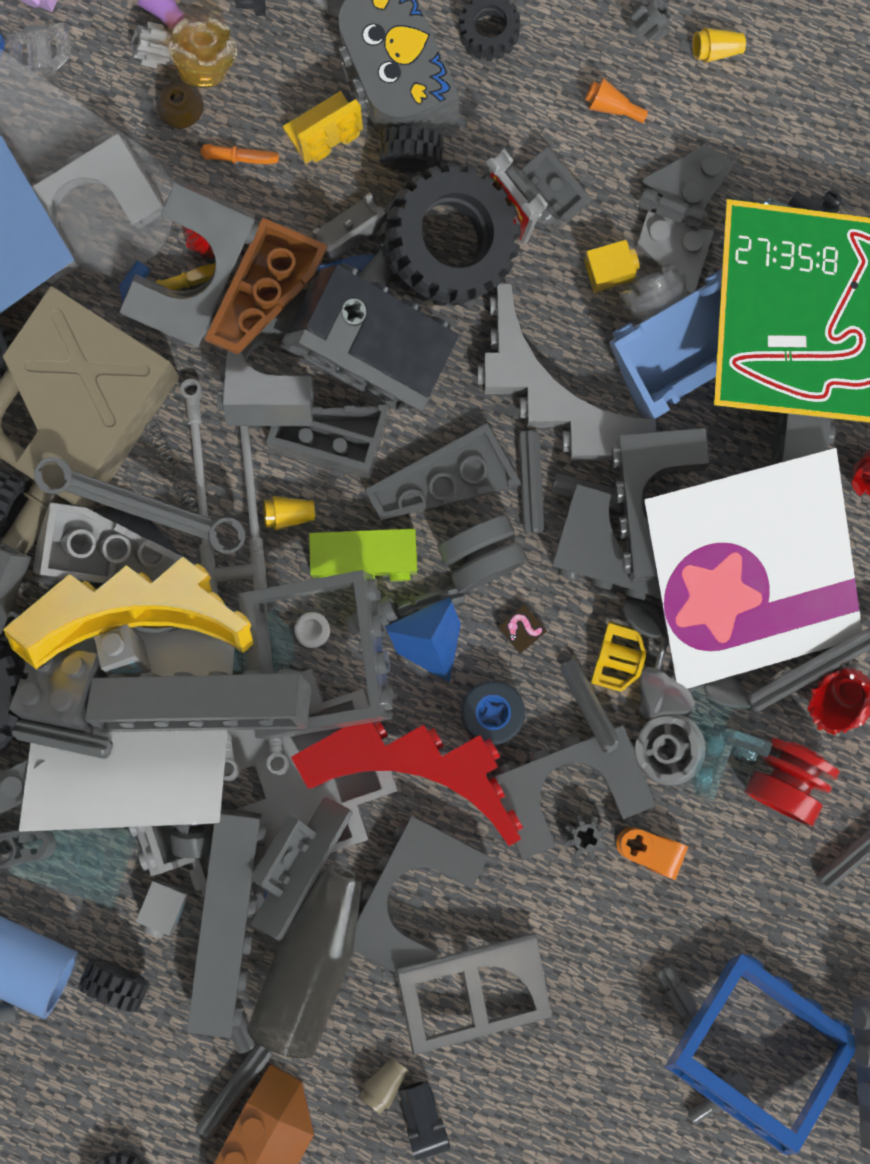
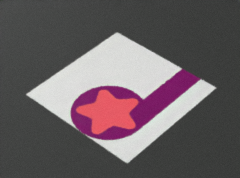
M836 448L644 500L676 682L682 684L687 689L833 647L862 632Z

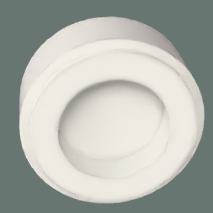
M309 612L297 620L294 632L297 640L303 646L317 648L328 640L330 626L324 616L315 612Z

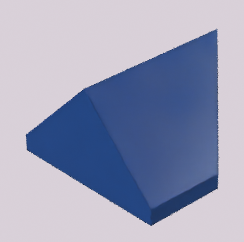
M450 597L385 626L397 654L443 680L450 682L461 626Z

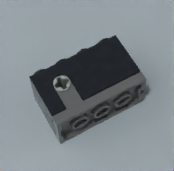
M336 264L317 271L280 347L382 404H389L391 409L399 413L408 412L409 410L412 412L423 411L428 401L427 397L430 396L459 335L450 330L451 325L447 321L436 316L427 317L420 312L421 307L407 299H402L401 301L390 295L391 290L376 281L371 283L359 277L360 272L348 264Z

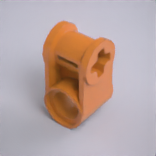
M635 827L624 828L616 837V848L620 855L646 866V869L676 880L688 846ZM638 835L637 841L642 843L640 850L633 849L632 853H630L631 848L626 845L627 840L635 839Z

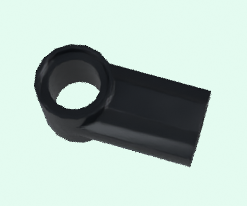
M419 1081L400 1088L399 1095L409 1126L407 1133L415 1161L451 1150L443 1119L438 1116L429 1081Z

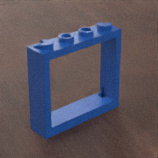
M740 954L730 958L664 1067L782 1154H798L855 1053V1036L852 1034V1028L846 1023L837 1019L832 1020L824 1014L822 1006L816 1001L806 997L802 998L795 993L792 984L779 976L773 977L763 969L764 965L758 959L748 954ZM741 976L838 1046L791 1130L692 1058Z

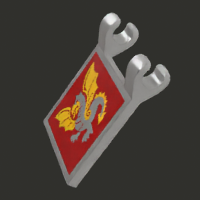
M504 148L495 159L491 157L486 161L489 167L487 174L495 179L492 185L497 190L503 187L509 196L505 198L509 207L515 205L518 215L513 218L514 225H520L521 236L518 239L524 245L529 241L538 217L547 208L548 204L540 193L530 203L523 197L505 173L513 159Z

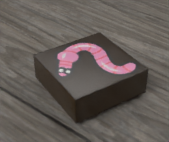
M525 604L497 627L519 654L547 632Z

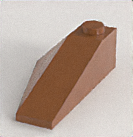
M262 218L254 240L250 243L207 332L205 341L239 354L314 278L328 245Z

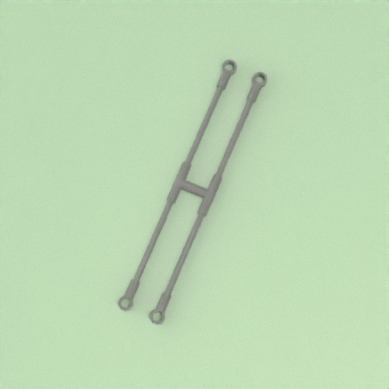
M187 379L181 384L180 390L186 400L188 424L191 425L199 515L208 518L199 426L202 423L200 399L203 396V389L197 380ZM190 386L197 387V392L193 395L186 394V390ZM240 426L251 534V539H249L251 564L216 568L214 549L208 540L201 538L202 545L199 547L201 566L209 573L212 592L217 595V582L252 578L253 590L267 588L263 539L259 535L249 426ZM227 732L225 764H232L234 771L230 776H224V781H233L239 774V767L234 761L232 737L229 732ZM283 738L268 740L270 756L267 759L266 765L268 770L275 775H283L289 769V760L284 755ZM278 757L283 758V768L274 770L272 768V761Z

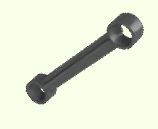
M57 457L45 458L35 468V482L46 493L58 494L65 491L208 540L212 548L220 553H234L244 544L245 530L241 523L233 518L213 520L72 471L64 460ZM48 463H57L64 472V479L66 481L63 486L57 489H48L49 485L45 484L42 479L41 469ZM221 523H231V526L238 532V541L231 548H223L224 546L217 540V532L214 529Z

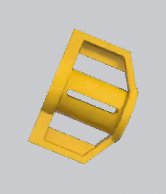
M608 621L592 675V684L622 692L640 677L647 652L644 648L640 632L636 631L633 627ZM617 635L638 641L641 651L611 643L612 636ZM607 666L633 675L627 680H622L601 673L603 667Z

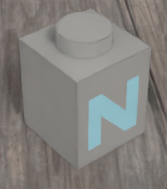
M128 624L94 637L100 666L106 674L139 677L142 673L151 672L144 640Z
M160 879L152 881L136 922L144 925L142 931L154 937L162 938L164 934L171 935L176 929L191 892Z

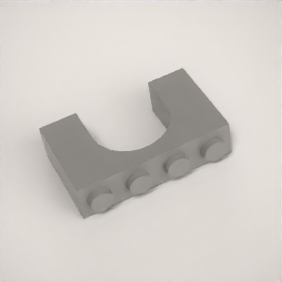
M108 134L101 137L94 143L95 148L85 154L80 152L72 155L65 161V167L55 173L48 171L40 175L35 180L36 185L32 186L36 196L74 258V261L47 279L46 282L52 284L80 267L79 262L63 238L58 225L60 204L63 198L75 187L88 183H96L108 187L115 195L132 225L139 230L161 217L164 203L129 145L119 134L114 136Z

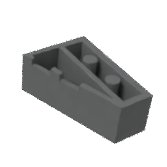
M389 404L378 405V407L344 406V408L328 409L313 407L312 426H271L266 441L268 449L276 454L370 480L389 418Z

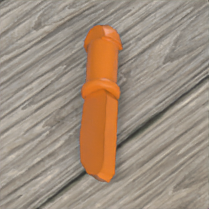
M205 144L200 149L201 156L209 161L211 159L231 161L234 164L236 161L253 164H274L279 161V154L277 152L237 149L236 146L232 148L213 146L212 144Z

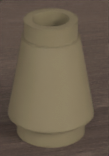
M391 1057L388 1063H385L361 1086L363 1090L358 1097L381 1115L385 1108L390 1109L408 1070Z

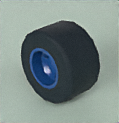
M486 681L476 685L467 693L461 706V720L465 730L473 739L480 735L483 741L490 738L494 745H499L511 740L520 731L525 720V706L521 695L512 686L501 681Z

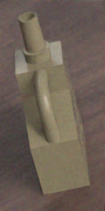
M50 286L4 354L3 358L8 369L0 379V459L34 480L28 492L24 493L28 500L0 542L24 554L28 553L38 538L49 502L64 505L69 503L72 506L84 507L90 510L96 503L65 491L58 494H49L42 491L34 479V471L38 463L48 457H57L64 460L72 471L109 483L144 432L145 425L152 420L180 378L170 361ZM18 392H20L38 429V432L26 449L10 440L2 429L3 415ZM48 463L41 469L42 479L45 484L49 485L48 489H57L63 486L66 481L64 479V472L57 463Z

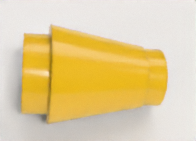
M704 27L702 31H696L692 39L693 56L696 60H702L704 63L743 54L746 47L744 33Z
M272 496L269 500H263L265 528L273 527L274 531L307 523L308 521H315L314 501Z

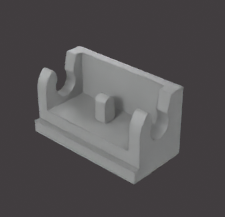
M369 192L363 196L361 201L321 228L317 227L314 229L311 236L314 240L328 245L325 256L331 263L379 231L381 225L386 222L384 217L385 211L381 206L379 208L376 206L373 196Z

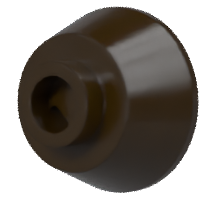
M175 82L169 84L160 93L157 100V111L162 121L168 126L177 129L188 128L194 125L202 116L204 109L200 92L187 83Z

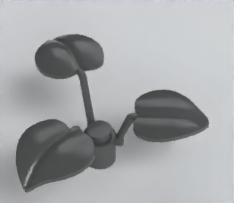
M623 599L621 602L623 603V612L630 625L647 637L659 638L661 643L654 668H645L640 674V687L643 699L639 703L638 709L644 717L651 720L654 717L665 714L689 713L695 705L691 693L698 688H704L706 696L722 706L730 708L751 707L747 700V691L734 676L688 689L682 684L675 682L673 678H669L667 674L661 671L669 641L664 609L642 599Z

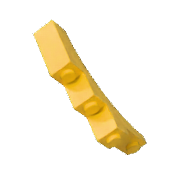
M184 557L180 558L154 582L143 572L137 574L127 565L97 590L89 582L83 581L81 583L69 574L3 629L12 650L35 669L59 652L85 639L106 633L126 624L130 627L173 626L195 630L220 639L242 653L254 644L250 632L251 623L247 617L239 611L233 612L227 608L223 600L216 593L212 592L209 582L211 577L207 570L200 564L193 565Z

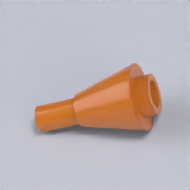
M603 77L599 83L592 82L585 97V101L589 102L588 110L620 116L625 115L642 124L648 114L647 110L629 102L628 98Z

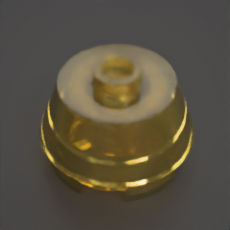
M207 17V23L195 22L189 24V19H185L174 27L168 42V53L179 77L185 83L198 88H209L220 84L228 74L237 57V46L230 36L231 30L221 21Z

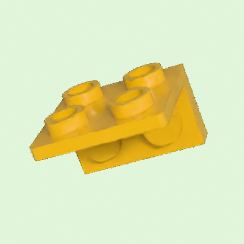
M340 91L285 124L283 130L305 164L311 160L318 162L330 154L332 147L341 142L348 144L360 135V130L363 129L361 105L357 99L348 103Z

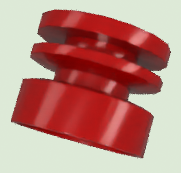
M772 737L767 746L779 754L780 757L777 758L766 753L762 754V761L771 767L773 771L771 775L754 771L744 793L793 820L813 827L823 805L810 794L813 789L830 793L832 787L819 779V776L837 780L840 771L815 751L795 742H787Z

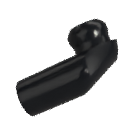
M796 191L788 206L791 208L837 213L842 203V198L839 193L828 191L824 197L812 200Z

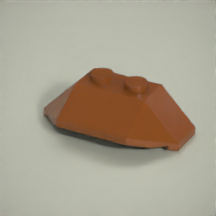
M270 1064L247 1101L214 1164H299L315 1135L304 1093L303 1081Z

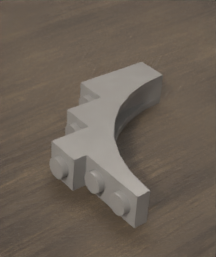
M499 284L497 286L496 295H490V316H497V329L490 330L491 350H497V353H485L484 363L477 364L478 385L484 384V394H526V397H520V418H527V428L568 427V431L562 432L563 452H569V461L612 460L611 447L616 446L620 435L656 432V419L626 417L601 410L577 398L556 382L537 361L523 337L514 310L511 284Z

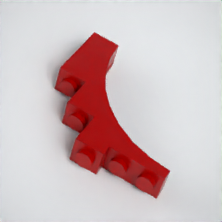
M381 721L343 727L291 756L308 789H312L337 777L364 771H395L424 777L447 786L469 800L492 822L508 846L521 840L518 831L523 829L521 822L513 809L508 812L504 809L500 799L505 797V794L496 778L488 780L485 775L498 767L494 760L500 758L490 738L483 741L479 735L441 756L438 750L443 748L444 745L434 728L427 731L426 727L422 725L392 743L385 745L383 739L388 737V734Z

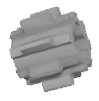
M148 21L146 27L138 25V28H135L131 40V54H133L134 58L141 59L140 65L157 68L158 63L166 65V62H169L173 51V36H171V33L163 31L164 25Z

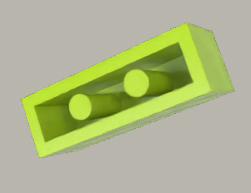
M416 529L309 533L310 575L313 579L364 570L373 575L374 579L375 576H389V581L391 582L410 581V575H417Z

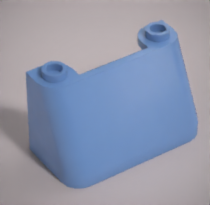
M722 270L705 278L706 285L642 323L633 327L632 323H628L612 333L614 339L609 342L634 405L641 417L652 419L659 417L670 410L667 403L675 404L681 401L680 397L716 377Z

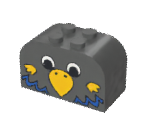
M345 0L341 6L338 18L341 47H338V51L342 60L340 65L346 80H351L354 99H357L361 105V111L366 110L369 120L376 131L381 134L385 129L390 130V127L395 126L399 129L400 126L406 125L407 128L418 126V129L426 127L429 128L430 132L457 122L459 117V94L419 0Z

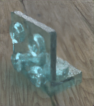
M731 728L719 729L717 735H711L706 748V754L711 755L707 767L700 768L695 780L694 787L699 789L697 796L709 800L715 799L729 755L746 761H756L757 757H768L772 743Z

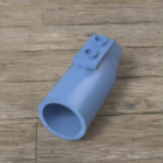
M0 916V999L42 1019H46L63 993L74 969L78 951Z

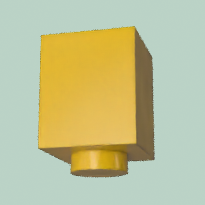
M627 240L586 251L584 257V264L593 293L633 282L637 273L636 270L640 268L635 249H629Z

